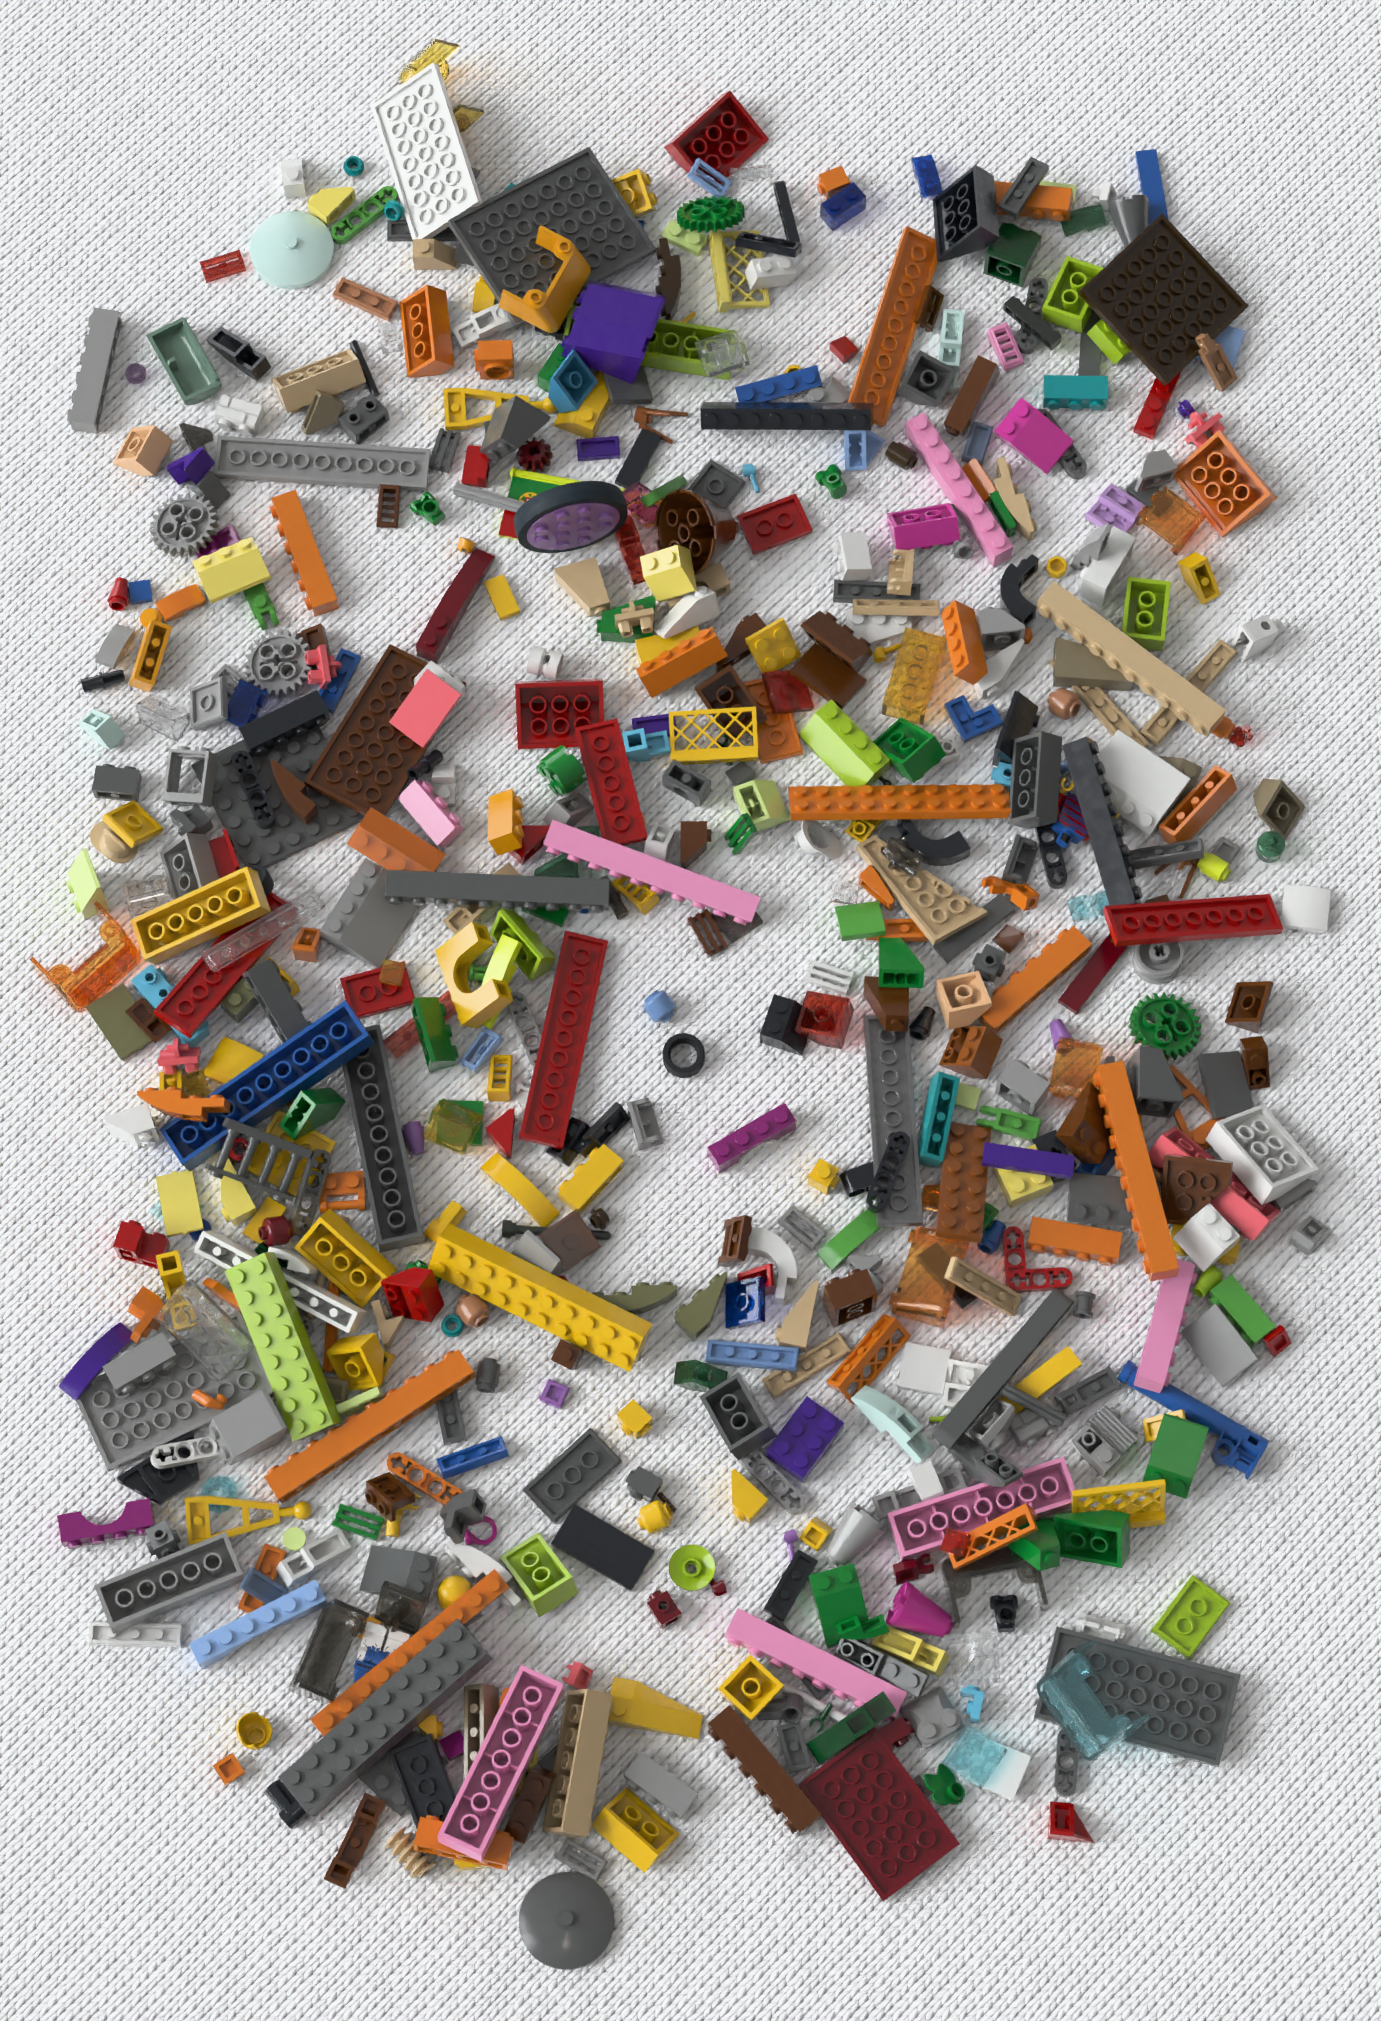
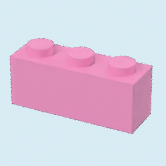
M414 780L397 799L437 846L447 847L464 830L460 824L461 820L456 814L446 808L447 803L441 797L435 795L433 792L434 788L430 783Z

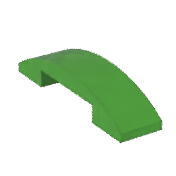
M867 1209L834 1236L817 1255L833 1271L853 1251L877 1231L885 1227H877L876 1213H872Z

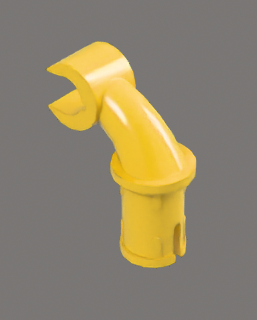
M415 1494V1499H420V1496ZM409 1504L397 1509L396 1520L390 1522L387 1519L385 1536L400 1537L401 1517L404 1516L402 1512L407 1509L416 1511L420 1506Z

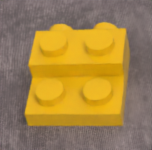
M636 169L612 179L613 184L635 217L638 218L656 211L655 205L658 204L655 193L650 191L649 185L652 182L647 172L644 173L643 170Z

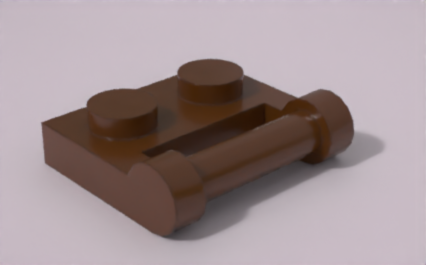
M742 1215L725 1220L724 1228L726 1230L722 1253L718 1258V1265L730 1267L731 1264L745 1261L748 1254L749 1236L752 1231V1217Z

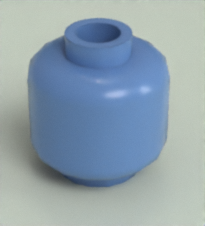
M655 990L644 999L643 1009L654 1022L657 1023L662 1020L666 1023L675 1015L672 1011L676 1008V1003L666 991L659 992Z

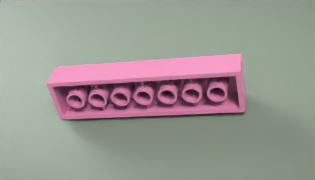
M1064 1457L1020 1470L1023 1473V1477L1005 1487H995L980 1483L887 1513L886 1520L900 1561L915 1559L923 1554L946 1549L944 1544L1025 1503L1035 1509L1038 1517L1036 1519L1070 1509L1072 1505V1490H1075Z
M523 1665L520 1666L438 1833L439 1843L480 1862L483 1861L563 1696V1683Z

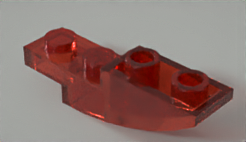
M627 506L628 517L623 526L614 533V537L627 573L630 575L633 585L646 582L643 578L640 557L646 554Z

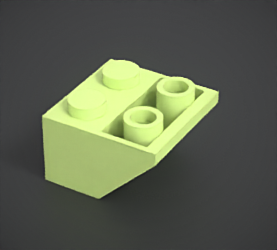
M752 780L733 787V798L740 814H749L758 830L757 832L790 820L774 780Z

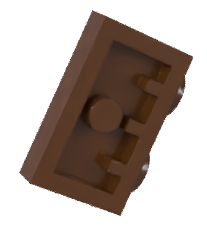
M390 1472L366 1481L365 1498L367 1502L373 1505L390 1522L396 1520L397 1509L415 1502V1494Z

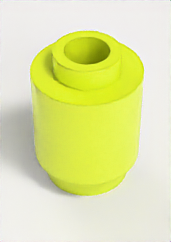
M1205 852L1204 858H1200L1197 867L1201 869L1200 872L1218 883L1221 880L1226 881L1231 873V869H1229L1230 864L1213 853Z

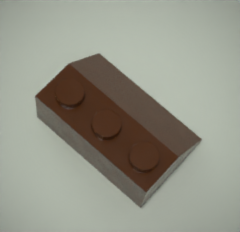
M818 611L800 625L808 637L857 673L873 654L869 648L871 644L862 637L857 639L853 636L854 631L845 624L841 627L836 623L838 619L829 612L824 614Z

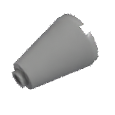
M852 1500L826 1550L829 1554L827 1558L836 1566H839L840 1563L845 1566L884 1535L888 1528L884 1525L882 1526L878 1522L879 1520Z

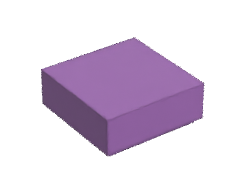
M548 1379L539 1400L561 1410L570 1387Z

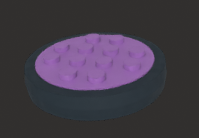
M581 481L560 485L532 497L517 510L514 516L515 533L519 543L524 548L534 552L560 553L581 549L600 542L619 530L628 517L627 504L620 488L608 482Z

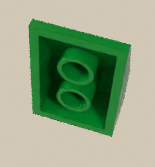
M901 717L873 741L890 759V766L913 783L921 779L928 770L937 765L946 755L934 735Z
M1164 1413L1142 1482L1165 1479L1166 1493L1186 1499L1209 1427Z
M1101 1510L1056 1514L1054 1516V1528L1060 1543V1557L1118 1568L1123 1567L1130 1554V1514Z
M852 1563L809 1575L808 1582L827 1648L839 1644L841 1637L835 1624L856 1615L860 1623L869 1620L855 1565Z

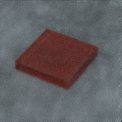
M790 670L764 672L761 675L773 715L808 712L814 709L808 686L789 673Z

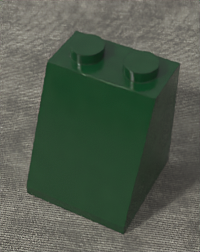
M1002 222L999 228V238L994 243H991L986 251L983 274L1023 288L1040 249L1042 236L1038 235L1035 231H1027L1015 224Z

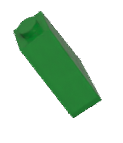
M651 595L634 601L635 606L643 605V609L653 608L655 622V596ZM629 603L602 612V619L597 620V633L601 634V641L635 643L637 639L653 636L654 630L651 633L644 634L641 631L640 625L632 627V636L624 638L621 636L619 629L616 630L614 615L622 614L621 609L629 607Z
M879 937L878 986L923 988L924 967L902 938Z
M331 1087L301 1090L279 1124V1127L293 1140H297L335 1119L346 1101Z
M1050 1517L1035 1520L1038 1530L1009 1544V1548L1039 1571L1060 1566V1543ZM1029 1522L1018 1527L1017 1529L1022 1530L1030 1526Z

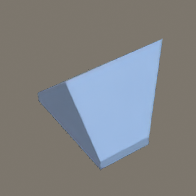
M844 430L845 471L867 470L868 465L886 440L870 430Z

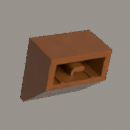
M986 1026L955 1028L951 1033L939 1065L970 1078L987 1079L1003 1039Z

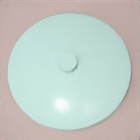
M286 211L269 217L256 229L250 244L252 264L258 275L267 283L282 289H300L319 281L330 269L335 252L333 238L327 226L317 217L300 211Z

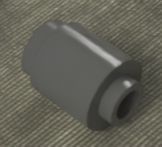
M483 1358V1361L478 1362L475 1381L478 1391L494 1393L495 1388L498 1387L501 1365L497 1363L496 1359Z

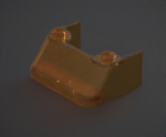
M97 901L94 903L98 916L104 922L100 927L99 933L106 944L74 972L63 964L55 965L47 971L34 957L30 958L35 972L75 1012L86 1011L87 1005L102 997L141 961L138 948L120 924Z

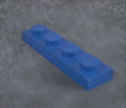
M814 365L735 387L738 402H770L823 386L818 367Z

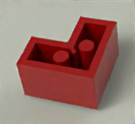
M129 1220L128 1222L121 1221L113 1247L119 1259L158 1269L156 1255L168 1253L170 1242L164 1234L153 1232V1235L148 1234L141 1223Z

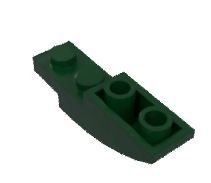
M882 1691L806 1745L820 1764L897 1710L885 1692Z

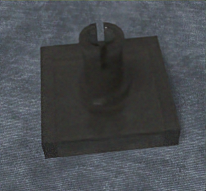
M385 1580L381 1587L374 1618L383 1622L384 1627L388 1631L393 1626L391 1632L401 1629L414 1635L421 1629L428 1597Z

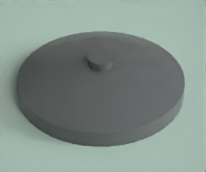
M560 1872L541 1879L528 1891L520 1907L519 1931L525 1947L537 1961L553 1969L575 1970L591 1964L606 1950L614 1931V1912L608 1895L598 1883L582 1874Z

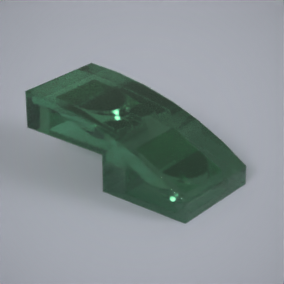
M1101 204L1073 210L1071 211L1070 220H1063L1060 223L1065 236L1068 237L1084 229L1088 232L1106 225L1107 221Z

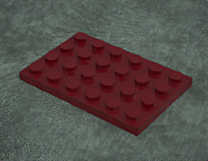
M875 1727L799 1783L801 1789L822 1814V1818L883 1902L960 1845Z

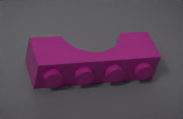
M783 1103L708 1146L707 1155L718 1173H721L738 1163L745 1154L758 1145L769 1140H778L795 1130L797 1121L786 1103Z
M150 1498L126 1502L122 1515L116 1521L107 1525H96L89 1522L80 1511L57 1515L61 1543L64 1547H68V1549H77L82 1547V1544L90 1542L92 1545L102 1544L105 1542V1539L114 1538V1540H124L128 1538V1535L132 1534L145 1536L147 1535L145 1529L155 1525L153 1505Z

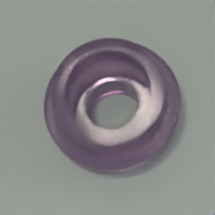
M133 363L127 367L125 376L128 382L140 384L146 379L147 373L142 365ZM134 373L140 374L138 376H133Z

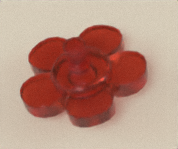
M1244 725L1242 728L1237 726L1233 730L1234 734L1230 736V742L1232 744L1236 743L1238 747H1243L1246 741L1252 740L1253 734L1250 732L1252 730L1250 725Z

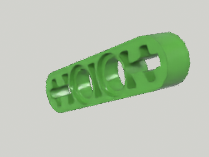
M392 186L381 188L334 224L331 228L333 241L336 244H345L384 214V207L388 201H398L396 189ZM386 194H387L388 196H391V195H392V198H391V199L388 198V197L385 198V195H386ZM375 205L378 207V210L370 213L367 211V208ZM358 217L362 219V223L353 225L351 220ZM338 231H339L340 233H343V232H344V236H342V235H340V234L337 236V232H338Z
M682 474L642 497L641 501L648 508L664 499L672 491L681 489L688 482Z

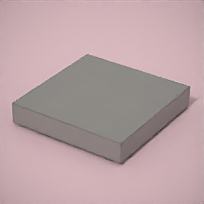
M221 676L190 688L191 729L197 731L228 719L227 678Z

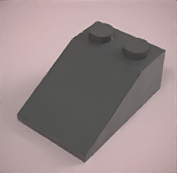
M372 1545L359 1590L427 1607L439 1566L438 1557L416 1551Z

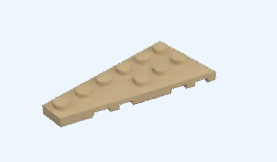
M875 835L857 844L856 851L868 865L871 864L886 888L932 945L941 942L987 916L988 911L981 907L979 909L973 905L969 898L966 896L962 897L954 892L951 886L926 869L921 870L915 866L914 861L909 858L905 859L896 853V849Z

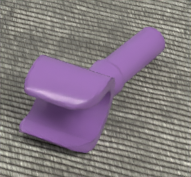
M795 1529L784 1534V1540L789 1550L790 1562L795 1555L793 1543L799 1541Z

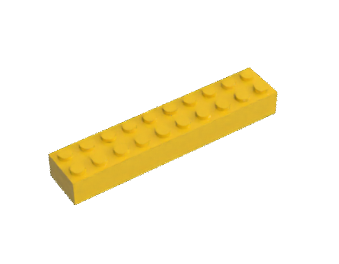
M450 1223L439 1235L427 1268L433 1270L435 1276L471 1294H476L481 1299L628 1372L633 1369L640 1359L653 1325Z

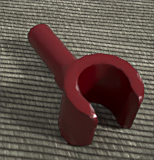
M714 1578L709 1584L715 1596L727 1593L723 1580L715 1582Z

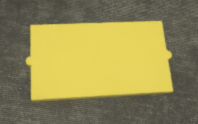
M193 1170L172 1171L171 1174L156 1177L166 1236L172 1237L181 1234L186 1236L190 1232L204 1230Z

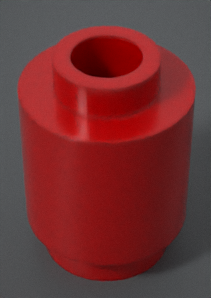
M236 1138L229 1158L236 1163H241L249 1142L243 1138ZM237 1148L243 1149L244 1153L242 1155L235 1154V1150Z

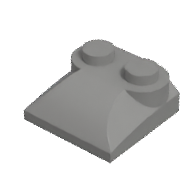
M831 376L822 383L823 387L810 389L807 397L802 400V402L847 403L851 392L836 378Z
M997 1398L967 1433L989 1450L1000 1449L1006 1442V1431L1013 1421L1015 1407Z
M941 1686L900 1709L905 1720L908 1719L915 1730L914 1735L923 1751L965 1727L960 1714L955 1710Z

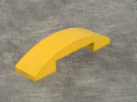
M495 1153L480 1167L495 1184L498 1183L517 1201L540 1227H547L560 1215L551 1202L520 1171L498 1153Z

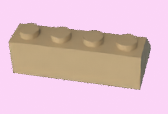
M346 349L274 377L271 381L287 413H296L301 411L304 406L311 404L316 390L337 397L342 394V391L361 387L362 383L366 382L358 358L350 349Z

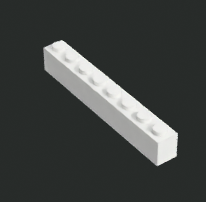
M213 1230L202 1231L193 1252L225 1269L258 1256L257 1253ZM281 1267L297 1307L347 1333L358 1332L367 1311Z

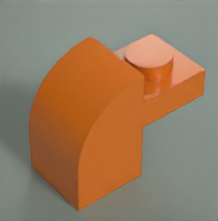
M142 1286L131 1301L127 1310L128 1313L140 1320L134 1328L130 1339L138 1344L142 1337L145 1339L148 1337L152 1329L158 1332L164 1319L165 1308L162 1300L144 1286Z

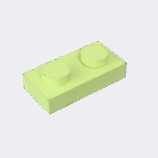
M673 219L669 221L661 235V238H667L668 243L697 257L708 241V236L698 233L696 230L690 232V229L684 230V227H680L677 221Z

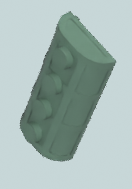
M182 317L146 335L185 405L198 404L219 392L222 387L220 378L186 318Z

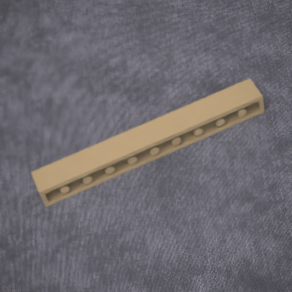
M1054 581L1038 598L1036 609L1043 617H1048L1055 622L1059 629L1071 634L1076 642L1087 646L1092 654L1103 658L1108 666L1120 671L1128 681L1134 682L1145 694L1157 699L1162 707L1173 711L1178 719L1186 721L1197 733L1208 737L1224 719L1226 709Z

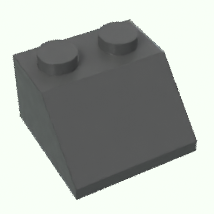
M919 350L913 358L896 394L915 404L938 407L957 370Z

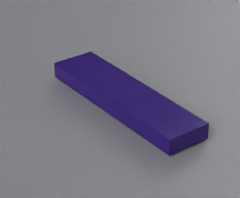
M985 1142L981 1166L1072 1179L1075 1156Z

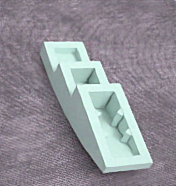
M943 310L939 361L957 370L945 393H957L965 312L961 310Z

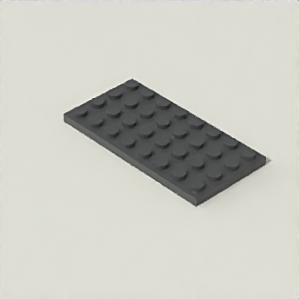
M1056 1627L1034 1719L1071 1727L1075 1730L1219 1767L1241 1674Z

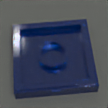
M758 1276L725 1284L726 1329L732 1330L765 1322V1277Z

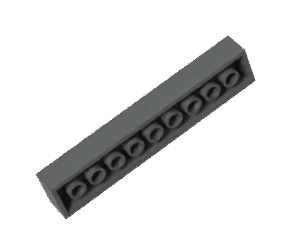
M380 1024L365 1027L375 1043L342 1067L380 1252L423 1244L425 1241Z
M459 1619L455 1620L278 1778L305 1812L315 1817L494 1658Z

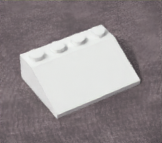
M1117 730L1098 755L1099 762L1101 761L1105 767L1106 774H1103L1105 782L1109 783L1112 794L1109 795L1111 802L1115 804L1119 815L1147 834H1155L1159 828L1158 826L1164 821L1191 778L1120 730Z
M1264 1104L1217 1121L1206 1138V1141L1224 1161H1233V1172L1261 1205L1278 1199L1319 1171L1317 1165Z

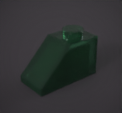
M698 1360L676 1362L673 1384L692 1391L707 1392L727 1380L728 1372Z

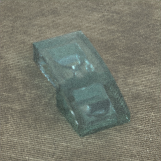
M1105 891L1090 896L1087 893L1067 900L1073 922L1104 916L1103 909L1105 906H1109Z

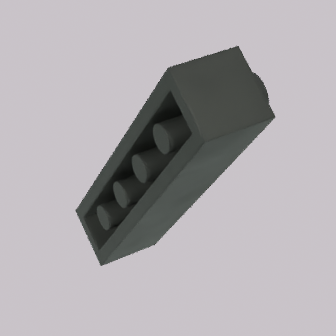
M1012 296L1004 303L1003 311L1051 351L1061 343L1062 336L1060 332L1055 331L1049 323L1044 322L1038 314L1032 312L1031 308L1025 306L1019 298Z

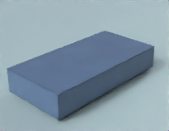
M973 421L961 461L968 463L976 458L982 467L993 433V426Z
M249 1567L238 1587L265 1605L288 1594L290 1591L253 1567Z

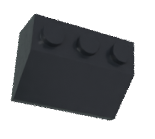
M1014 691L994 749L992 765L997 767L999 762L1012 765L1014 739L1030 735L1032 728H1037L1040 720V715H1037L1038 706L1019 691Z

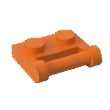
M364 1172L327 1173L319 1201L320 1214L325 1213L328 1209L332 1211L348 1209L366 1211ZM358 1195V1200L327 1202V1197Z

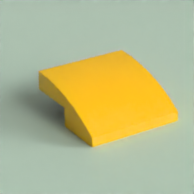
M224 1036L202 1075L207 1079L224 1085L265 1055Z

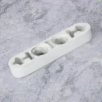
M211 1436L157 1446L151 1454L150 1461L155 1468L165 1469L222 1458L220 1452H217L216 1440H213ZM208 1443L212 1446L213 1451L210 1454H205L200 1450V1446ZM182 1447L187 1448L190 1451V1456L188 1458H181L178 1455V1449ZM171 1450H173L174 1460H172V1456L166 1457L164 1462H161L159 1458L156 1459L158 1453H162L163 1456L170 1455Z

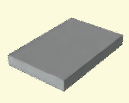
M1218 1304L1213 1305L1180 1332L1222 1387L1259 1359Z

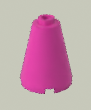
M908 1582L903 1583L892 1601L894 1603L892 1610L889 1609L886 1618V1624L937 1637H943L945 1634L949 1635L954 1626L950 1614Z

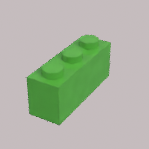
M1232 1274L1210 1290L1208 1295L1210 1299L1208 1300L1211 1306L1218 1304L1251 1348L1263 1341V1337L1275 1329L1274 1323Z

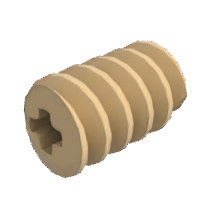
M405 1826L388 1840L385 1847L388 1850L394 1848L392 1851L393 1857L400 1855L397 1862L399 1864L406 1863L404 1866L406 1872L412 1870L410 1873L411 1879L417 1877L419 1879L432 1870L437 1861L429 1863L428 1860L431 1854L423 1856V1852L414 1851V1840H410L413 1832L405 1834L404 1831L407 1827Z

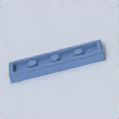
M708 1339L705 1361L706 1364L797 1372L800 1350L797 1347Z

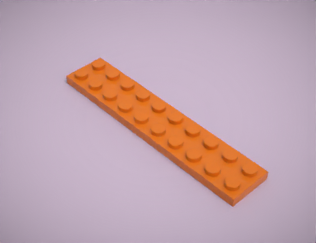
M908 226L903 229L847 402L873 403L874 424L880 427L886 425L918 325L914 323L921 297L925 286L931 285L938 263L936 240Z
M1001 784L821 785L788 787L791 821L1008 818L1012 812L1009 807L1008 787H1004Z

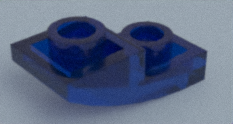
M932 154L911 158L914 177L918 181L921 198L940 194L942 187Z

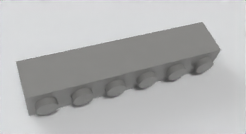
M94 308L93 315L89 316L88 327L90 330L89 334H86L84 338V346L86 348L85 352L81 353L80 365L82 366L80 372L77 371L76 374L77 388L73 390L71 397L73 406L72 409L68 410L67 421L70 422L71 428L74 431L98 433L122 324L119 311Z

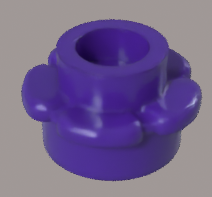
M1187 399L1183 402H1178L1180 407L1177 410L1184 419L1186 417L1190 419V414L1196 412Z

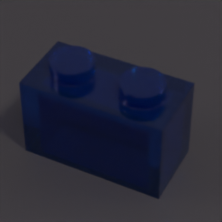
M852 182L820 204V218L834 231L866 209V195Z
M240 679L228 703V719L226 721L241 727L259 718L257 715L260 709H263L267 704L269 692Z

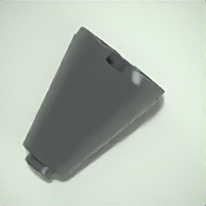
M1132 195V199L1128 200L1125 197H1121L1108 204V211L1124 248L1148 227L1150 201L1146 195Z

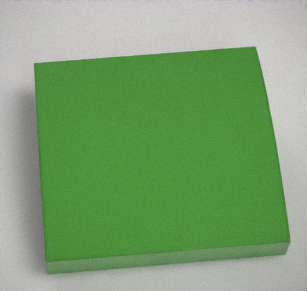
M879 901L835 907L841 941L886 935Z

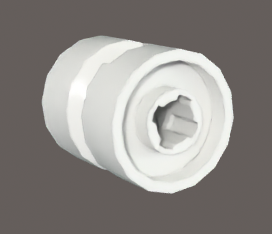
M534 645L529 655L527 673L538 676L543 673L545 678L557 680L561 672L564 654L553 650L548 653L546 648Z

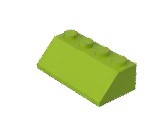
M832 699L815 712L799 733V737L846 786H871L880 776H883L890 770V759Z

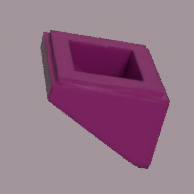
M460 1730L439 1740L449 1762L464 1755V1737Z

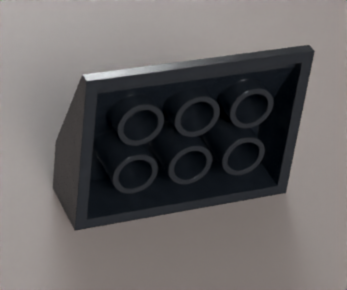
M974 165L933 199L937 261L940 263L983 250L999 238L994 176L981 167Z

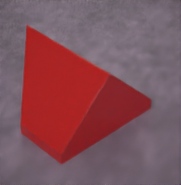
M1050 1801L1047 1839L1094 1843L1076 1813L1073 1803Z

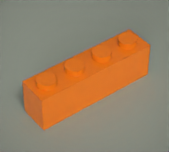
M994 181L997 216L1009 215L999 210L998 205L1013 183ZM1039 185L1017 218L1032 217L1037 220L1043 218L1053 219L1058 222L1063 220L1069 221L1073 204L1072 188Z
M954 600L941 612L954 676L975 685L988 673L975 610Z
M713 627L701 630L689 640L681 641L678 646L671 650L663 651L651 661L643 662L640 667L636 668V671L649 695L653 698L728 655Z
M1215 765L1158 826L1166 843L1191 840L1237 790L1232 774Z
M1032 1216L1027 1249H1031L1032 1252L1037 1254L1049 1252L1054 1253V1256L1060 1258L1072 1256L1082 1262L1095 1260L1099 1261L1101 1265L1111 1266L1112 1264H1117L1123 1232Z
M427 1815L426 1818L420 1817L413 1844L414 1851L505 1871L508 1870L514 1845V1837H511L509 1833L497 1831L483 1861L480 1862L438 1842V1833L444 1823L440 1821V1818Z

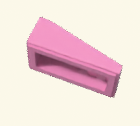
M1005 322L990 328L987 337L1004 371L1023 365L1024 360L1008 323ZM1008 341L1005 344L999 345L1001 342ZM1010 348L1012 349L1011 351H1008L1006 353L1002 352ZM1015 355V359L1006 362L1007 358Z

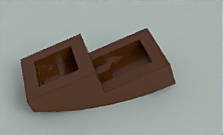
M143 997L125 1011L155 1044L172 1030L169 1024L154 1015V1009Z

